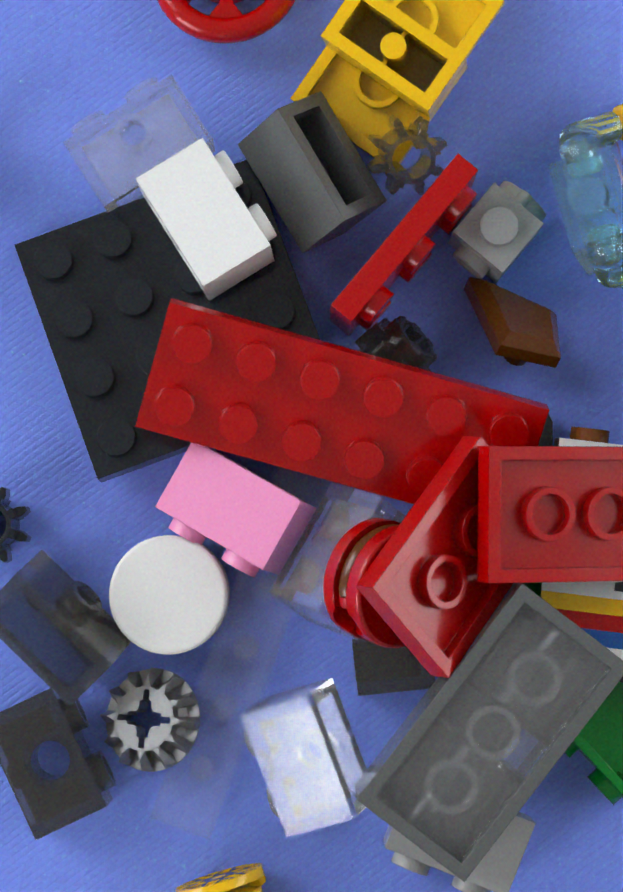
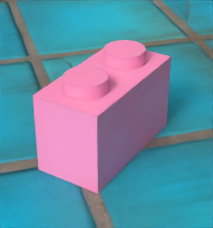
M192 442L155 506L173 517L168 527L170 530L193 543L203 545L206 538L211 539L226 548L221 558L224 562L254 578L259 569L280 575L317 509L218 451Z

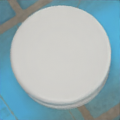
M175 535L152 537L132 547L117 564L109 587L110 609L120 631L138 647L162 655L185 653L209 640L223 623L230 602L228 577L223 565L215 554L204 545L193 543L181 536Z

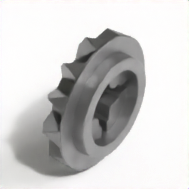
M151 667V669L128 673L126 680L118 687L109 690L112 698L108 709L100 716L106 722L108 734L104 742L114 749L120 758V763L141 771H161L179 763L192 749L199 732L200 709L193 690L180 676L164 669ZM149 701H151L152 711L161 714V717L170 718V724L160 723V726L150 727L148 737H146L145 727L136 725V722L131 721V716L137 715V712H146L149 707Z

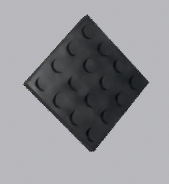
M247 160L234 164L243 181V184L236 187L235 190L247 209L257 203L273 226L277 237L268 242L271 245L274 262L210 301L144 197L15 244L97 479L101 483L186 452L191 442L135 427L171 298L320 340L263 187Z

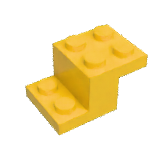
M345 0L321 34L326 47L290 99L295 102L321 91L351 142L395 172L466 71L468 56L496 18L505 1Z

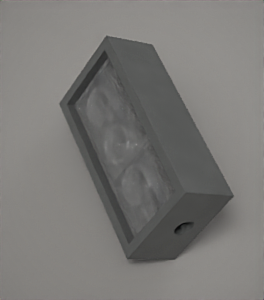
M513 583L449 678L438 677L355 784L356 800L465 882L623 677V660L523 583Z

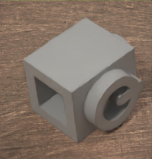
M503 181L500 186L493 183L452 232L448 242L456 250L452 255L463 268L475 277L482 279L486 275L497 283L536 237L544 224L542 221L546 217V213L527 191L520 189L513 183Z

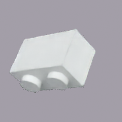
M201 138L136 178L144 198L209 301L274 262L271 245L268 241L277 237L276 232L257 203L247 209L235 188L243 184V181L224 150L213 155L204 139Z

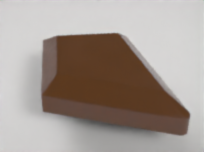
M469 277L464 291L495 355L503 356L507 362L515 366H522L526 362L556 368L561 359L556 314L546 307L486 280Z

